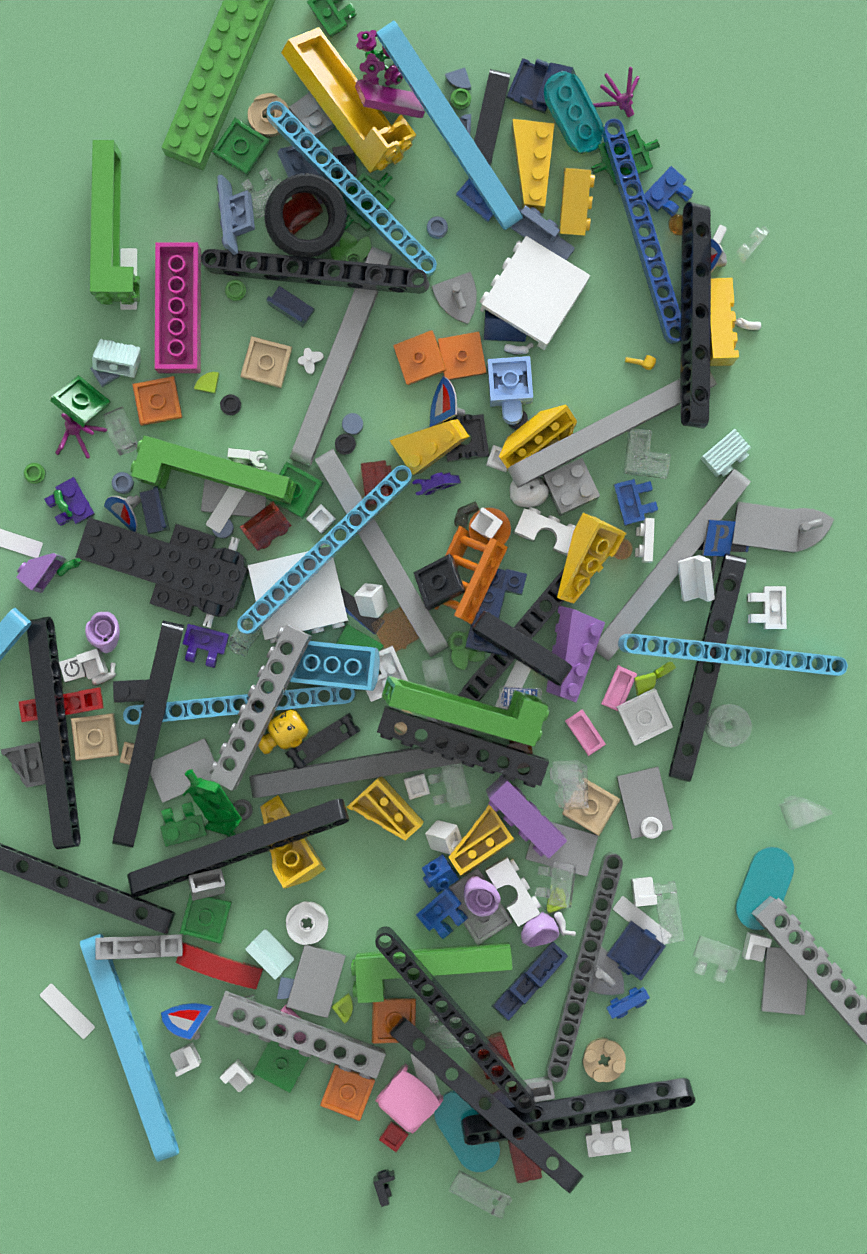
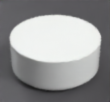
M647 817L641 822L640 830L645 837L654 839L661 834L662 824L655 817Z

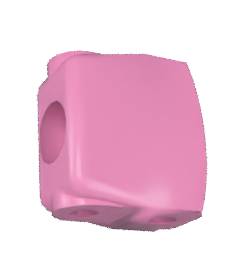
M405 1063L391 1078L375 1101L404 1130L413 1134L441 1105L443 1096L440 1094L436 1097L421 1080L406 1072L408 1065Z

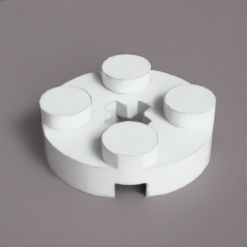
M303 901L293 906L287 914V932L290 938L299 944H313L319 942L325 936L329 918L323 907L319 904ZM309 917L312 919L311 923L313 926H308L305 929L303 927L304 923L301 920Z

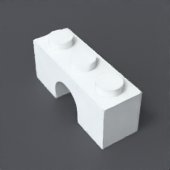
M529 507V510L524 508L514 534L533 542L539 531L549 530L556 538L553 551L567 556L576 526L572 524L565 526L560 523V519L549 515L547 518L540 515L541 511Z
M506 856L486 868L485 871L496 889L504 885H511L517 890L516 899L507 905V909L519 927L539 915L538 908L541 905L535 896L531 897L527 890L530 889V886L525 878H519L517 871L520 869L514 859L509 861Z

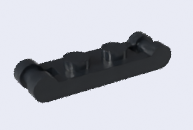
M348 713L302 742L299 746L287 751L285 754L293 761V767L302 768L360 732L361 730L358 725L355 726L351 720L353 719L351 714ZM343 724L348 729V732L344 734L339 728ZM301 750H303L307 756L303 760H301L300 756L298 755V752H300Z

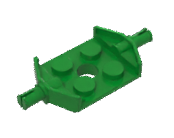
M193 769L187 770L185 776L190 781V785L182 795L185 796L189 793L193 801L200 808L204 817L208 820L204 828L219 834H225L227 837L236 835L234 829L239 825L242 818L221 786L216 782L198 778Z

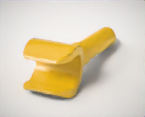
M646 355L643 361L626 357L625 362L638 364L646 370H651L656 363V358Z

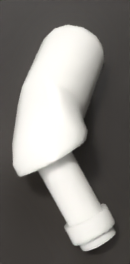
M743 318L736 319L735 324L740 328L747 330L761 329L760 322H749Z
M529 343L527 346L506 344L504 351L512 354H527L529 349L533 347V343Z
M110 664V673L92 678L93 685H99L116 676V664Z
M556 912L554 918L562 936H575V931L566 930V921L562 913Z

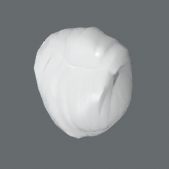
M540 477L517 488L514 481L510 485V499L517 506L536 507L544 503L548 498L549 489Z

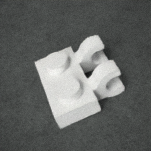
M228 448V458L231 461L244 465H255L258 469L267 470L264 463H259L261 459H268L264 451L252 452L250 450Z
M646 518L643 520V523H640V527H636V536H643V543L639 545V548H635V557H642V563H651L653 561L654 518Z
M786 586L763 587V593L747 594V602H763V614L748 615V623H763L764 629H787Z
M621 1120L612 1121L613 1130L601 1132L600 1124L590 1125L591 1133L585 1134L588 1157L631 1152L628 1128L622 1129Z

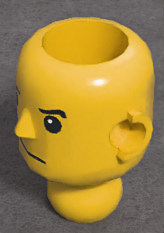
M287 709L271 719L267 727L269 733L263 735L258 747L263 754L271 753L277 745L284 750L291 747L295 748L308 735V727L295 709Z

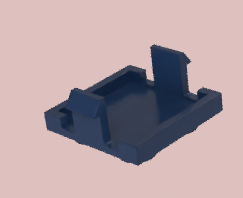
M522 58L506 98L545 114L548 106L538 103L536 99L549 63L537 58L535 64H533L529 60Z
M630 920L606 956L618 963V968L627 975L633 974L642 981L666 946L657 940V936L652 932L642 929Z

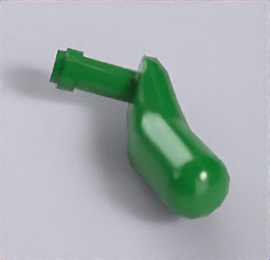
M55 490L53 495L56 505L61 512H65L68 517H71L72 512L68 510V505L63 500L62 492Z
M77 558L64 563L57 569V575L62 577L70 569L78 568L81 559Z

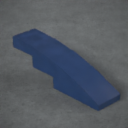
M551 942L503 992L492 1007L506 1021H509L519 1008L526 1004L532 995L546 983L568 955L554 942Z

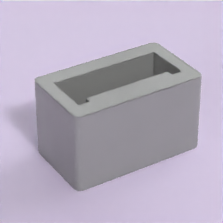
M221 869L189 875V888L192 900L225 893V881Z
M549 1076L524 1080L532 1089L535 1102L555 1098L552 1080ZM528 1097L521 1098L522 1102L530 1100Z

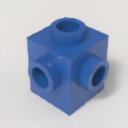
M443 854L422 867L426 875L423 877V880L428 888L433 886L437 893L459 880Z

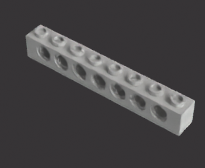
M285 625V627L280 628L276 636L279 640L275 647L272 646L267 654L269 660L266 666L262 665L257 674L259 680L256 685L253 684L248 692L250 698L247 704L241 706L238 713L240 718L237 724L234 723L230 728L228 734L231 736L227 743H223L219 751L221 757L218 762L215 761L210 769L209 773L212 774L210 780L231 791L237 789L312 638L311 635L291 625ZM286 643H290L293 647L289 655L283 652V646ZM276 662H280L283 665V671L280 674L274 672L273 667ZM267 681L273 684L274 688L271 693H267L264 690V684ZM258 700L264 704V709L260 713L254 707ZM247 720H251L254 723V729L251 732L245 728ZM238 739L243 740L245 743L242 751L236 748L235 744ZM228 758L233 759L235 762L233 770L228 769L226 766Z
M771 896L768 897L751 914L860 1040L867 1044V998L856 993L857 987L850 979L845 980L841 975L843 973L842 969L835 962L833 964L830 963L827 959L829 957L828 953L821 946L817 948L813 943L815 938L807 930L804 932L799 927L801 922L793 914L790 916L785 911L787 906L779 898L776 900ZM782 916L783 921L781 925L776 926V917ZM792 932H796V939L793 942H789V935ZM806 948H810V955L807 958H803V951ZM824 964V971L821 974H817V967ZM837 980L838 987L835 990H831L832 982ZM852 997V1003L849 1006H845L846 998ZM862 1013H866L865 1020L859 1022V1016Z
M228 991L224 992L215 1016L218 1024L224 1027L232 1025L239 1028L238 1031L243 1034L250 1035V1033L259 1035L258 1038L265 1042L272 1040L278 1042V1045L284 1049L290 1050L294 1048L299 1050V1053L303 1056L311 1057L313 1055L319 1057V1061L325 1064H331V1062L338 1064L340 1069L351 1072V1070L357 1071L361 1077L371 1079V1077L377 1079L386 1055L385 1049ZM236 1010H242L245 1012V1017L237 1019L233 1013ZM262 1017L266 1023L263 1026H256L254 1019ZM276 1025H283L286 1030L284 1033L278 1034L274 1031V1027ZM297 1032H302L306 1035V1038L303 1041H297L294 1035ZM319 1039L324 1040L326 1045L323 1048H316L314 1046L315 1041ZM337 1047H343L346 1052L344 1055L338 1056L334 1053V1050ZM362 1054L366 1059L362 1063H357L354 1060L355 1056Z

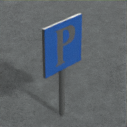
M708 520L702 555L713 556L711 564L712 579L714 578L717 556H724L725 553L730 554L736 521Z

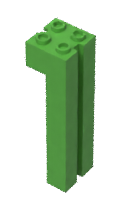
M93 140L90 292L97 301L104 305H111L113 302L133 305L134 302H140V276H135L134 267L120 266L122 153L114 140Z
M145 435L137 445L138 455L136 460L132 462L130 469L133 478L162 489H166L171 470H175L287 504H291L297 485L289 477Z
M391 676L387 677L381 695L389 706L534 747L541 738V727L549 714L548 705L542 702L539 697L517 690L513 692L508 710Z
M509 942L410 949L433 976L512 970ZM381 952L357 953L355 959H352L351 972L352 976H356V981L353 984V997H357L358 1003L383 1002L385 995L384 979L403 978ZM402 952L394 954V957L402 959L405 956ZM411 968L408 970V973L416 975L419 973V970Z

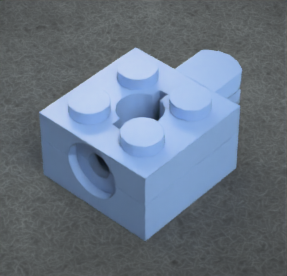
M530 356L488 359L490 407L502 406V417L505 423L510 425L517 424L523 416L522 405L532 404L533 402Z

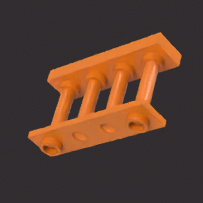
M461 526L458 527L446 555L451 554L457 568L462 566L474 571V574L469 583L462 581L465 593L461 601L458 602L451 599L443 603V605L455 609L454 616L472 624L508 547L493 538H490L488 544L471 539L469 531ZM468 546L484 552L478 564L462 558Z

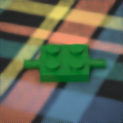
M637 129L626 133L638 175L652 170L653 165L649 158V151L660 148L658 140L655 139L645 144ZM601 143L598 145V150L602 157V162L591 166L592 173L595 175L606 170L613 185H616L617 182L605 143ZM621 147L614 148V152L617 155L624 154ZM620 168L621 174L625 176L630 175L628 168Z
M365 172L357 179L387 210L395 203V198L385 188L393 179L389 173L386 172L379 181L372 179ZM350 186L347 190V193L351 195L358 192L354 186ZM344 199L347 209V223L344 230L346 231L354 222L368 232L372 226ZM364 201L361 204V207L365 210H370L373 207L369 201Z

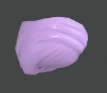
M110 612L95 613L85 628L88 642L92 646L99 648L103 653L112 652L117 646L120 635L119 623L116 617Z
M479 876L469 878L464 888V900L468 909L480 917L490 916L495 913L501 899L496 887L490 882L482 880Z
M541 912L536 917L527 921L521 932L522 943L529 947H536L555 941L559 937L560 932L554 918Z

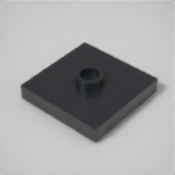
M451 554L413 572L425 608L428 611L465 593V588Z

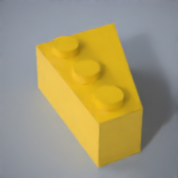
M564 168L560 234L585 235V232L590 230V218H587V211L592 209L593 197L589 196V190L594 187L595 175H591V170Z
M456 419L389 441L411 473L416 475L425 471L470 436L459 420Z
M378 777L347 806L348 809L356 811L363 815L364 818L372 820L405 841L424 823L383 777Z
M488 805L448 858L460 876H464L513 843L515 839L496 811Z

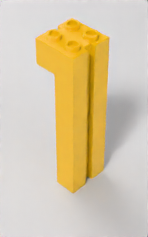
M319 27L288 39L281 54L370 173L375 170L382 171L390 163L396 164L400 162L404 157L403 153L413 145L412 141L417 135L405 118L400 115L394 124L391 125L381 110L363 106L355 88L358 79Z

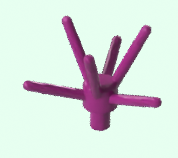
M632 67L628 69L626 93L623 94L620 93L608 73L604 74L616 95L603 84L600 85V88L616 102L593 103L595 108L619 106L620 110L624 109L627 117L635 114L631 106L633 104L632 93L640 77L636 76L632 83Z
M62 413L61 416L65 420L66 430L55 454L59 455L61 450H63L69 435H75L85 457L89 459L90 455L79 434L80 431L83 430L90 435H94V431L107 432V429L90 425L82 427L67 414Z

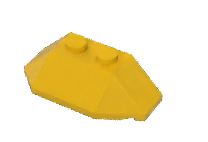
M566 404L540 411L507 437L499 455L500 460L508 469L519 461L572 435L577 420Z

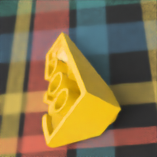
M583 513L573 531L557 598L574 604L590 585L591 577L596 571L600 573L604 568L602 564L609 556L613 557L626 532L596 517Z
M279 795L260 806L264 824L291 815ZM307 838L270 850L273 871L284 889L307 882L326 870Z

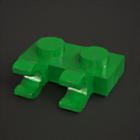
M308 0L307 4L330 38L348 27L346 20H350L357 15L351 3L338 11L334 3H339L342 0Z
M192 802L182 805L184 815L186 816V819L175 822L171 807L161 811L166 824L161 825L160 829L166 847L207 835L202 814L195 815Z

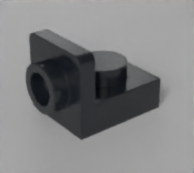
M385 1169L376 1173L377 1176H374L373 1179L381 1207L390 1205L389 1197H392L390 1185L385 1183L395 1180L394 1170L389 1171Z

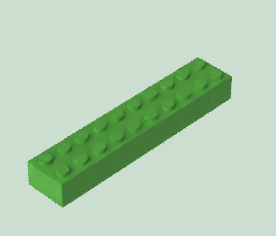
M223 0L161 147L165 156L204 171L275 0Z

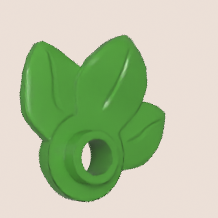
M344 232L340 240V247H332L330 253L333 260L351 261L356 259L358 262L364 263V259L368 257L371 250V241L368 236L357 241L353 235Z
M455 631L448 637V646L452 650L451 660L461 670L466 669L468 660L471 662L485 660L484 652L465 648L469 631L465 633ZM456 638H460L462 640V644L460 646L454 644V640Z

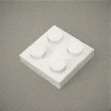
M655 688L616 707L635 746L673 728Z

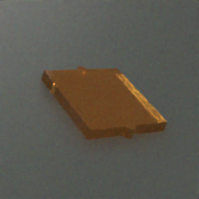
M401 606L388 614L384 613L383 617L371 623L384 648L393 646L395 652L402 648L406 649L407 645L419 639Z

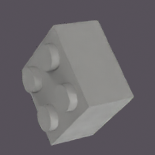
M583 458L543 475L542 480L549 489L550 497L559 516L600 497Z

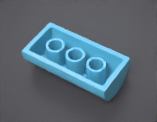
M310 641L290 682L373 691L379 675V651L373 647Z

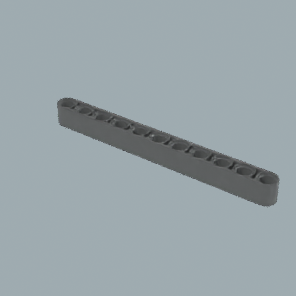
M442 742L437 744L439 746H445L448 742ZM463 742L456 746L457 751L460 753H465L469 748ZM419 746L307 765L300 769L296 767L249 776L252 798H259L462 763V760L456 758L453 761L441 757V753L434 751L433 754L421 751ZM479 750L476 755L481 759V752Z
M614 852L606 853L602 858L549 1054L546 1070L549 1078L554 1082L563 1081L568 1072L621 875L623 861ZM611 857H616L618 860V864L614 868L607 866V861ZM605 878L612 879V886L608 889L602 888L601 885L602 880ZM605 899L607 901L606 907L604 909L596 908L597 900ZM595 919L601 921V927L597 930L590 928L591 922ZM587 941H595L596 946L593 950L585 949ZM588 961L590 968L587 971H581L579 969L581 962ZM577 982L585 984L584 989L580 992L573 990V986ZM571 1003L579 1005V1009L574 1013L568 1011V1006ZM565 1024L573 1025V1030L570 1033L562 1031ZM559 1045H566L568 1047L567 1052L564 1054L557 1053L556 1049ZM556 1065L562 1067V1071L558 1075L551 1073L552 1067Z

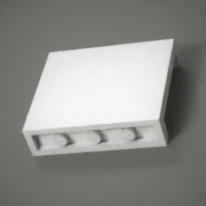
M526 236L522 242L519 240L515 245L513 257L511 259L508 257L504 262L502 274L500 276L497 274L493 279L491 291L489 293L486 291L482 296L480 311L484 312L486 309L538 341L537 346L545 350L588 283L591 275Z
M331 547L320 548V554L322 556L329 555ZM307 552L248 565L255 600L257 601ZM334 558L262 626L266 641L270 640L271 643L278 642L279 639L276 636L280 628L285 627V625H291L303 632L311 630L312 634L323 632L324 627L332 626L333 629L344 627L345 622H349ZM307 560L304 564L305 570H313L316 565L315 561ZM294 574L289 578V584L292 586L300 582L299 575ZM277 589L273 594L274 599L277 601L282 600L285 595L282 589ZM262 604L258 608V613L262 616L269 612L267 604Z

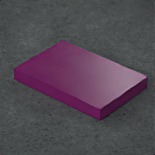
M357 80L355 88L364 107L423 118L425 110L413 92Z

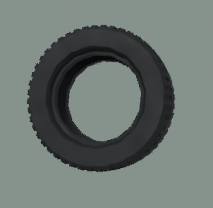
M300 173L281 181L271 192L264 211L265 227L269 237L283 252L292 256L316 257L330 250L342 237L347 223L346 204L339 189L337 190V187L332 182H329L328 179L312 173ZM298 193L313 194L326 206L328 223L323 234L318 238L310 240L300 239L291 234L285 226L282 216L283 207L287 199L292 195Z

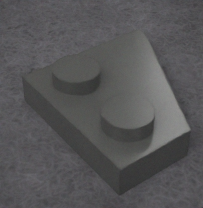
M40 742L1 749V753L12 763L11 767L20 775L21 781L26 788L45 784Z

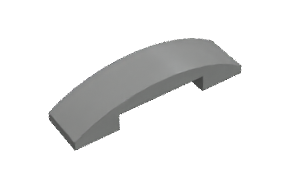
M182 934L95 938V960L182 956Z

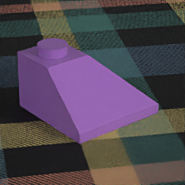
M55 553L30 559L27 563L21 564L16 578L30 590L42 593L56 574L57 569L61 567L66 559Z

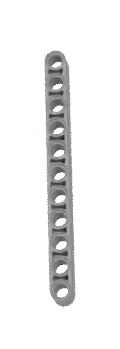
M372 247L365 263L389 265L392 254ZM375 274L372 280H380L382 274ZM355 288L290 455L291 460L309 467L311 466L379 291Z
M710 371V388H712L717 383ZM680 379L510 466L507 470L517 488L680 405Z
M332 449L316 458L315 461L346 514H348L362 500V497ZM355 515L350 521L353 526H358L361 524L362 518ZM373 519L358 534L428 654L432 657L449 646L429 611L425 608L422 599L375 519Z
M735 468L729 473L601 634L595 650L607 661L611 659L619 649V638L624 634H631L679 573L678 561L692 557L704 542L708 520H721L749 485L750 480Z

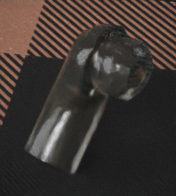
M476 501L458 508L454 519L456 527H467L469 515L479 511Z

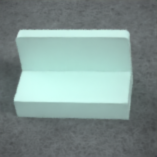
M264 929L245 949L275 980L294 961V957L267 929Z

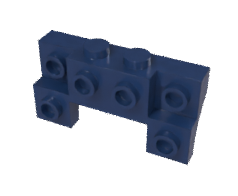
M509 569L497 570L473 623L470 624L466 649L507 657L505 652L472 631V627L483 611L500 618L505 592L522 596L527 578L526 573Z

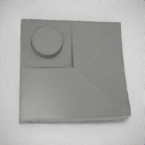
M310 91L296 103L289 106V111L316 138L336 127Z

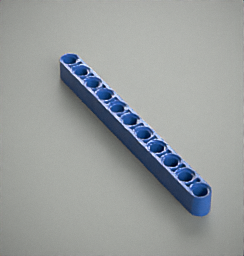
M610 119L603 128L602 137L664 339L670 344H676L681 341V313L624 126L620 120ZM615 127L618 134H610L607 128ZM621 147L624 154L617 155L614 152V148ZM620 168H628L630 175L625 176L621 174ZM626 188H634L636 190V195H628L626 192ZM640 208L643 215L635 216L632 209ZM646 228L649 235L647 237L641 236L639 229ZM652 248L655 256L648 257L645 254V249ZM651 269H659L661 272V277H654L651 273ZM659 288L666 290V298L658 295L657 290ZM665 308L673 311V318H667L664 315ZM670 329H677L679 331V338L671 337Z

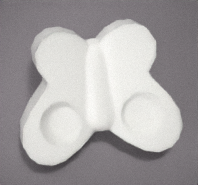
M306 348L304 355L299 357L298 363L305 367L309 375H312L315 372V363L322 361L324 356L321 352H312L310 348Z

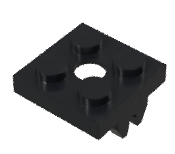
M483 414L459 415L442 422L445 423L458 419L472 438L469 444H459L447 453V462L489 457Z

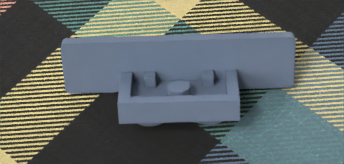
M290 125L286 131L294 133L297 131V127ZM308 140L301 143L303 148L308 149L311 147ZM293 146L280 148L277 152L288 177L300 173H312L321 177L315 168ZM316 197L319 204H323V202L318 197Z
M221 174L217 176V191L220 199L218 206L221 211L222 244L225 249L236 255L238 254L237 236L255 230L252 195L246 190L233 196L231 183Z
M516 205L523 219L510 228L524 238L526 236L567 261L575 248L559 236L560 230L558 225L550 219L545 220L541 217V213L533 207L529 208L525 205L522 210Z

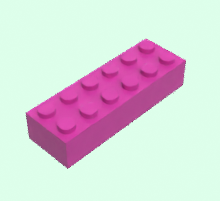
M155 242V370L159 374L201 373V248L198 242Z

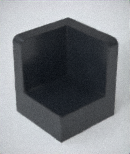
M350 145L332 147L333 155L353 176H357L355 152ZM335 171L336 177L342 178V173Z

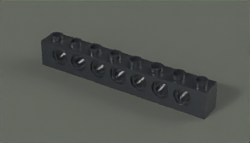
M385 706L377 729V733H380L381 738L391 741L393 738L399 739L402 745L413 747L414 744L420 746L423 752L433 754L435 751L441 753V757L453 761L456 758L462 760L463 765L473 768L474 765L483 767L482 771L490 774L495 772L502 773L505 779L515 781V778L523 780L524 785L533 788L536 785H542L549 764L547 758L389 706ZM398 722H403L406 724L407 730L399 733L396 731L395 725ZM418 729H424L428 736L421 740L416 737L415 732ZM445 736L448 739V743L445 746H439L436 743V738ZM463 742L468 745L469 748L465 753L457 751L456 746L459 743ZM481 749H485L489 753V756L484 760L479 759L476 755ZM506 756L509 759V763L506 766L498 765L497 760L499 757ZM527 763L530 768L526 773H521L517 770L519 764Z

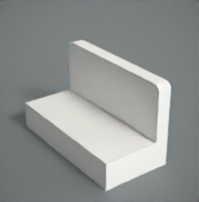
M697 555L678 561L682 600L685 602L696 598H701L707 602L715 600L710 559Z

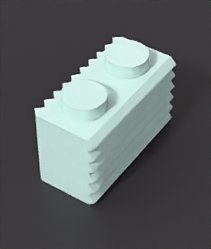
M100 339L92 356L93 369L135 378L141 362V349L134 345H124L123 343L119 344L111 340L103 341Z
M734 429L700 459L715 477H718L720 474L724 477L733 469L731 465L735 461L741 463L749 456L747 451L751 447Z

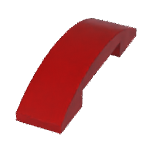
M101 687L63 694L66 715L104 708ZM35 699L18 702L21 722L38 720Z
M182 942V956H178L176 960L177 964L198 973L251 989H257L263 968L245 962L240 963L204 951L203 948Z

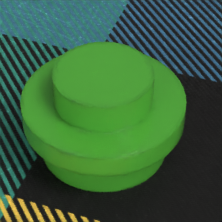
M463 88L454 90L450 98L452 106L458 110L466 109L471 103L469 91Z
M231 280L225 287V293L230 300L239 301L244 298L246 287L240 280Z
M30 463L24 469V477L29 483L38 484L45 478V469L38 463Z

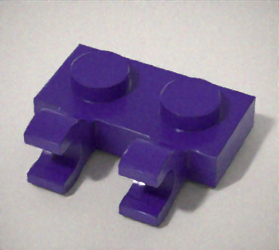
M442 472L430 476L431 479H416L412 482L413 485L420 483L422 489L416 492V495H432L436 491L461 483L459 475H451L450 472L445 474Z
M74 477L55 487L56 490L62 492L63 500L68 505V510L72 512L71 517H68L65 512L54 517L58 525L63 526L71 520H74L75 524H79L95 515ZM53 494L44 499L48 507L56 506Z
M188 624L182 643L188 646L185 660L195 663L197 650H206L209 653L205 665L215 668L218 654L225 655L230 635Z

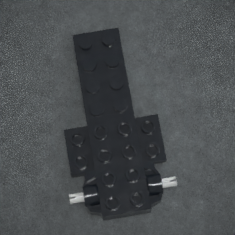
M89 517L75 556L76 558L156 583L149 604L191 617L193 608L196 606L202 612L207 613L203 626L211 628L214 616L227 617L232 609L237 610L249 574V569L246 568V558L236 551L240 539L231 537L228 548L216 549L214 548L216 536L179 524L175 525L170 543Z

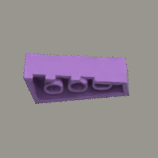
M559 606V623L555 627V632L557 633L556 644L553 645L552 653L567 661L573 668L561 686L548 680L546 692L577 703L605 622L575 609Z
M503 774L486 789L490 800L488 804L496 812L500 810L505 815L503 819L511 827L515 825L520 830L518 834L526 842L530 840L534 844L533 849L541 857L545 855L549 859L567 842L565 836L545 815L542 816L540 810L530 800H526V796L517 786H513L508 779L503 778Z

